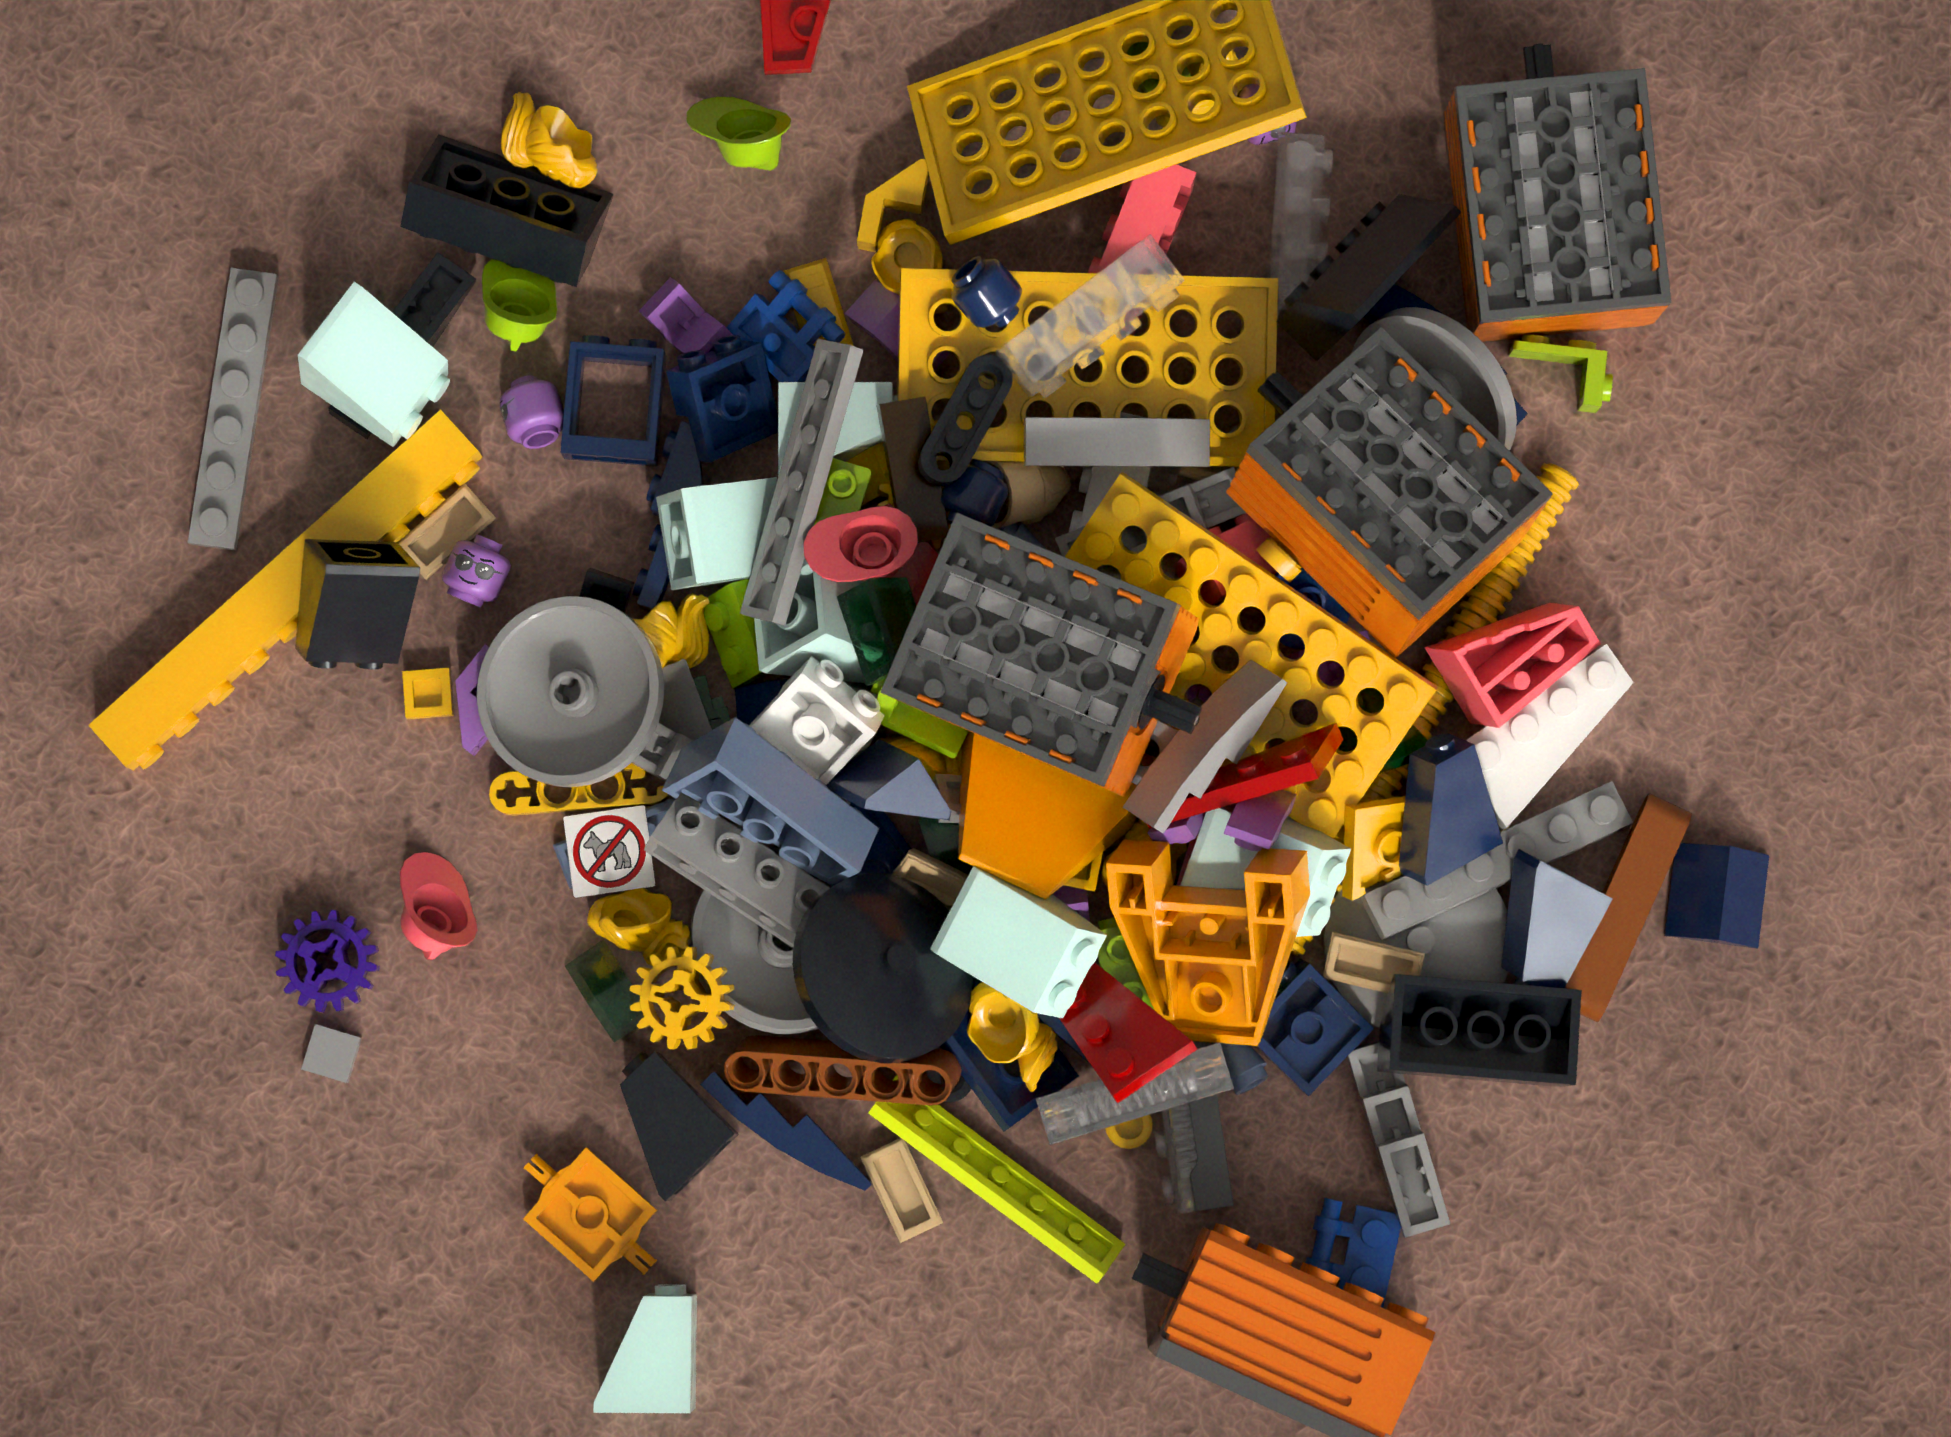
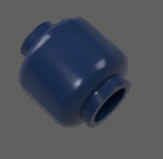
M976 256L962 265L952 277L951 281L954 286L951 291V297L958 308L976 327L986 328L994 324L997 327H1003L1018 314L1019 307L1016 304L1020 300L1022 288L1019 282L997 258L982 259L980 256Z
M971 459L961 478L951 485L944 486L942 489L941 503L945 507V511L949 513L947 522L952 524L956 513H959L990 527L993 526L1009 494L1007 485L1002 481L1005 475L997 468L983 461Z

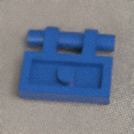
M779 270L772 275L768 282L778 292V295L770 303L762 294L755 293L726 328L732 335H739L741 340L761 342L767 370L779 382H805L815 350L813 344L816 340L823 336L828 341L840 343L846 333L835 323L836 317L826 307L820 308L806 295L808 289L798 279L791 280L782 270ZM791 308H794L807 321L800 331L784 317Z
M1324 1198L1321 1215H1316L1313 1229L1317 1230L1312 1256L1306 1257L1305 1263L1339 1277L1338 1288L1342 1290L1347 1282L1383 1297L1384 1300L1381 1305L1383 1308L1401 1229L1396 1213L1356 1204L1352 1223L1339 1220L1343 1202ZM1335 1235L1349 1237L1343 1264L1330 1262Z

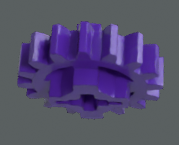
M331 910L327 920H323L319 911H312L311 924L307 925L304 921L297 918L294 924L298 933L295 936L287 933L282 934L281 938L289 946L287 950L275 952L276 957L286 960V966L277 970L276 975L290 978L291 982L284 988L286 994H292L298 990L301 992L298 999L300 1006L305 1007L314 999L317 1012L324 1013L328 1002H332L335 1010L340 1012L344 1010V998L348 997L349 1000L356 1004L361 1001L360 995L357 992L360 986L367 989L373 988L374 985L366 978L368 972H376L380 969V966L369 962V956L377 953L379 948L375 945L365 944L364 941L371 934L368 928L357 932L354 930L357 923V918L350 915L342 924L340 923V915L337 910ZM334 930L325 941L314 943L307 939L318 931ZM351 941L354 943L358 953L357 968L350 964L347 953ZM334 948L333 959L338 962L337 968L335 970L326 968L321 974L322 963L317 960L320 952L329 954ZM298 955L305 959L308 971L304 977L305 981L302 980L298 972ZM341 979L348 983V985L338 991L320 993L330 981Z

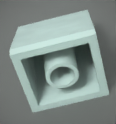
M353 282L298 354L301 384L392 447L396 445L402 436L406 439L411 437L422 421L423 416L419 414L429 400L434 403L437 402L450 383V379L447 377L448 360L356 282Z
M778 382V477L805 382ZM854 382L833 458L846 462L866 449L883 442L876 405L897 401V395L893 394L892 382Z
M777 477L682 488L656 497L671 590L750 578L777 484Z
M805 558L786 625L783 626L754 618L759 671L766 674L792 676L812 655L819 662L829 660L835 663L843 673V681L874 684L882 666L887 669L891 668L903 640L902 620L880 582H835L828 580L814 572Z
M1237 803L1206 812L1180 886L1245 890L1244 871L1258 851L1242 848L1234 843V837L1224 834L1226 825ZM1288 816L1282 824L1278 840L1271 848L1307 851L1310 897L1296 937L1320 935L1322 928L1329 920L1330 906L1336 889L1346 874V862L1351 848L1318 830L1297 823Z
M973 866L930 950L1030 1011L1064 1018L1068 1008L1075 1001L1076 993L1089 968L1096 961L1099 949L1107 935L1053 894L1045 900Z
M658 1284V1286H655V1293L643 1296L594 1401L593 1413H691L696 1408L697 1294H686L685 1284Z

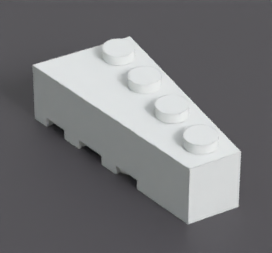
M1607 644L1576 664L1500 728L1486 726L1466 740L1475 744L1500 832L1511 824L1634 683Z

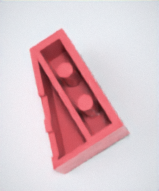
M1547 603L1424 648L1469 723L1500 728L1600 646L1601 643L1579 606Z

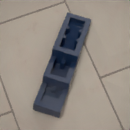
M717 1072L710 1074L700 1084L737 1120L780 1151L822 1174L864 1191L872 1185L871 1181L809 1115H806L793 1127L762 1093L747 1105Z

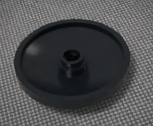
M885 873L860 874L845 879L822 893L810 905L802 917L793 946V973L798 994L806 1012L818 1029L831 1042L851 1055L878 1063L910 1061L943 1044L953 1035L965 1017L971 998L973 976L930 950L950 912L935 895L919 884L900 876Z

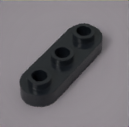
M982 355L975 358L969 364L923 446L918 458V467L922 476L931 484L948 486L961 478L1012 386L1013 376L1009 365L1000 357ZM982 375L990 376L994 381V388H982L978 378ZM960 415L969 417L972 422V428L968 430L961 429L956 423V417ZM934 457H946L949 460L950 468L947 470L938 469L934 465Z

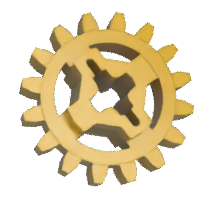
M677 946L667 948L666 960L659 953L650 955L653 968L639 967L636 972L644 981L640 985L630 986L631 992L640 995V1001L630 1005V1011H642L644 1015L637 1023V1027L643 1029L651 1026L654 1030L651 1033L650 1041L653 1043L659 1042L666 1036L667 1047L672 1050L678 1048L681 1039H683L687 1050L697 1048V1036L706 1043L712 1042L715 1038L711 1028L724 1029L728 1025L725 1019L720 1016L722 1011L734 1010L735 1007L734 1004L724 1001V994L735 990L734 985H722L720 980L728 971L727 968L719 967L712 969L710 966L713 963L714 955L706 953L700 959H697V947L688 946L685 949L683 957H681ZM677 966V970H674L671 980L665 984L656 983L665 971ZM699 972L707 980L711 994L707 993L699 982ZM683 990L685 995L691 996V999L699 1000L700 1002L681 1006L680 1001L664 993ZM653 1002L658 1003L664 1012V1022L656 1013ZM698 1012H708L705 1019L699 1025L687 1030V1026L691 1024V1019Z

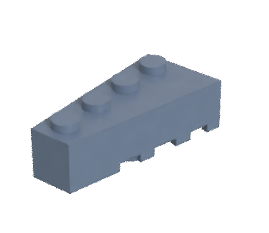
M736 717L683 746L662 788V791L676 799L682 792L700 802L697 811L715 820L718 814H721L741 825L743 828L740 835L754 843L757 841L766 844L773 843L780 847L779 856L831 886L861 871L879 830L876 825L864 817L861 811L844 802L830 791L825 783L813 778L795 764L786 753L777 750L760 737L751 726L742 723Z

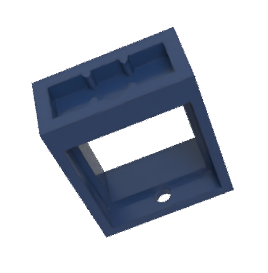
M596 335L582 336V342L570 341L560 451L564 459L657 467L667 360L665 350L656 348L657 342L646 339H630L628 346L610 344V338ZM585 361L652 367L645 441L578 435Z

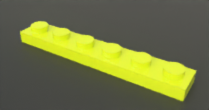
M897 1075L895 1076V1078L893 1079V1081H894V1080H898V1076H897ZM876 1101L868 1114L1096 1284L1102 1279L1125 1246L1124 1242L940 1105Z

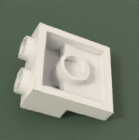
M811 655L783 685L779 694L757 716L750 726L760 737L777 750L786 753L795 764L813 778L827 785L876 734L885 715L880 712V704L874 695L866 690L856 692L843 681V673L835 663L829 660L819 662Z

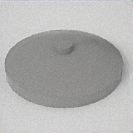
M1405 307L1384 314L1361 333L1352 352L1382 327L1510 451L1515 439L1517 425L1516 406L1512 390L1498 361L1485 344L1470 330L1439 312L1425 308Z
M578 596L558 597L539 602L511 619L500 630L488 648L481 665L477 684V705L481 725L497 754L521 774L539 782L560 787H580L601 782L614 776L632 763L643 751L654 734L660 719L664 700V677L661 662L653 643L645 631L632 618L615 607L596 599Z
M703 890L691 918L689 946L697 947V959H700L706 953L713 954L714 960L710 966L712 969L719 967L727 968L728 971L720 980L722 985H734L735 990L724 994V1001L734 1004L735 1007L734 1010L724 1012L751 1028L774 1034H800L818 1029L806 1012L796 988L793 973V948L709 892ZM699 972L700 983L705 991L711 994L707 980Z
M1402 874L1401 876L1389 881L1388 883L1397 880L1405 875ZM1381 880L1366 888L1365 891L1368 893L1388 883ZM1496 888L1382 941L1360 899L1361 897L1351 901L1342 896L1341 890L1337 892L1336 900L1330 906V917L1324 926L1323 934L1325 964L1332 932H1337L1425 953L1421 976L1504 983L1508 971L1501 968L1508 911ZM1331 980L1335 989L1369 1024L1380 1029V1022L1388 993Z

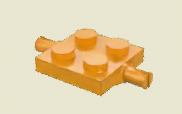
M588 1147L578 1155L571 1165L558 1172L538 1156L537 1153L530 1160L544 1173L540 1172L530 1162L524 1166L523 1169L527 1170L545 1187L541 1192L539 1201L526 1214L523 1220L593 1282L599 1278L611 1263L622 1257L635 1266L642 1275H645L650 1268L638 1259L637 1255L650 1267L657 1262V1259H654L636 1241L643 1226L658 1209Z

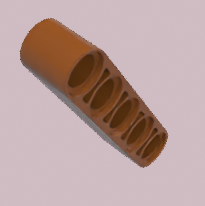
M1650 793L1645 797L1602 891L1603 894L1611 897L1613 900L1565 986L1566 989L1582 990L1580 1015L1597 1023L1610 1002L1692 817L1691 812Z
M757 1035L748 1036L741 1040L724 1065L725 1078L729 1084L735 1089L744 1092L917 1105H939L946 1101L959 1081L962 1072L956 1057L950 1051L943 1049H934L906 1062L878 1063L851 1055L831 1041ZM746 1056L755 1060L759 1070H752L745 1066L742 1057ZM787 1060H795L802 1064L805 1073L800 1074L793 1071L788 1065ZM839 1063L848 1067L852 1077L841 1076L835 1070L834 1064ZM880 1067H888L894 1070L898 1080L893 1081L884 1077ZM933 1070L940 1073L945 1079V1084L931 1081L926 1071Z

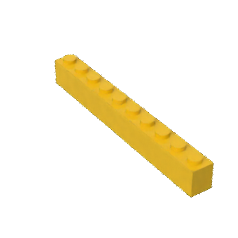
M440 409L88 726L125 767L134 771L138 766L143 770L151 766L164 753L161 745L174 734L178 738L184 736L199 722L200 719L196 714L209 702L213 706L218 705L233 692L235 687L231 683L244 671L249 675L257 671L270 658V655L266 652L280 639L283 643H286L296 636L305 539L399 542L410 532L407 525L420 513L423 517H427L444 502L445 498L441 494L456 482L459 486H462L479 471L480 467L477 465V462L482 458L480 452Z

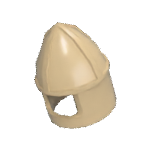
M983 461L997 468L1005 475L1002 481L1005 482L1009 491L1004 503L1008 507L1007 515L1003 521L996 520L994 525L991 526L993 528L1006 527L1016 522H1022L1027 525L1037 523L1044 516L1052 513L1070 491V477L1064 466H1024V462Z

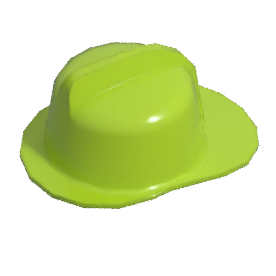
M735 97L703 99L691 106L687 111L686 119L692 130L716 141L722 157L729 165L769 171L774 170L778 166L782 135L791 127V118L786 113L768 109Z
M491 259L484 266L482 273V296L485 306V323L489 331L494 335L509 341L510 351H517L521 343L532 342L538 339L544 333L547 325L556 319L555 283L548 277L522 268L510 267L504 262Z

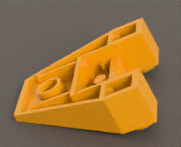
M970 731L961 746L960 775H962V782L960 784L959 799L961 812L959 814L958 859L1045 900L1130 830L1136 820L1135 815L1123 808L1137 786L1134 783H1131L1125 796H1122ZM1144 753L1141 763L1143 766H1150L1156 758Z
M1124 839L1106 862L1109 905L1154 1010L1192 1041L1258 1046L1261 1042L1310 897L1307 851L1272 848L1269 850L1262 848L1244 871L1245 890L1173 885L1169 842Z

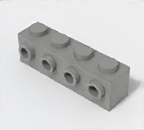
M681 792L650 836L644 851L793 948L796 932L805 912L822 893L832 886L812 874H807L794 864L779 856L780 849L776 847H770L769 849L758 841L754 843L740 835L743 828L741 825L733 821L728 822L719 815L713 820L697 811L700 802Z

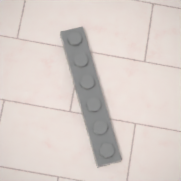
M230 268L188 543L190 545L237 551L279 276L275 273Z
M817 339L740 614L783 626L786 625L805 558L803 543L808 531L815 523L863 349L848 344Z
M1611 781L1501 831L1503 844L1428 886L1410 877L1403 876L1364 894L1360 899L1382 941L1512 880L1514 857L1518 849L1549 864L1633 824V821L1614 783Z

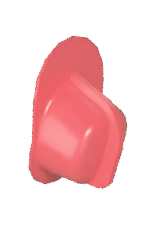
M887 506L871 507L861 511L835 515L818 521L808 531L803 543L804 557L814 572L828 580L835 582H884L893 577L913 557L918 544L917 529L908 515L899 509Z
M428 852L415 853L407 858L400 870V886L405 903L400 923L406 939L415 947L421 949L427 960H433L441 953L453 947L466 946L472 942L478 929L462 875L449 861L436 854Z

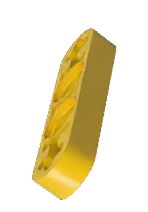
M632 763L614 775L618 781V791L615 796L608 800H601L595 797L591 784L571 787V795L565 802L560 804L552 803L545 795L546 784L537 781L536 793L540 802L539 806H531L533 798L527 796L516 798V806L508 807L507 801L498 797L499 791L506 789L508 781H514L515 787L518 789L532 788L529 782L530 778L518 771L500 774L493 780L489 790V797L493 806L503 814L513 816L654 805L663 802L670 795L662 791L663 786L657 787V795L649 796L647 789L641 787L631 788L634 798L624 799L627 784L622 773L623 771L632 770L631 780H643L647 777L645 770Z

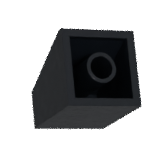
M305 539L295 649L305 662L317 668H335L337 662L355 663V666L371 670L383 668V663L398 664L419 580V565L398 542Z
M654 1051L648 1056L646 1052H641L622 1070L627 1078L620 1084L656 1189L659 1196L666 1202L671 1201L739 1134L661 1053Z

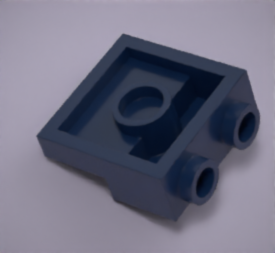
M739 335L721 337L713 341V351L706 354L702 350L683 353L677 357L678 366L666 370L676 414L687 416L689 419L699 461L713 462L778 433V413L761 342L741 340Z
M1300 958L1295 964L1291 960L1287 962L1261 1042L1255 1047L1267 1059L1272 1061L1304 1094L1310 1096L1374 1028L1310 963Z

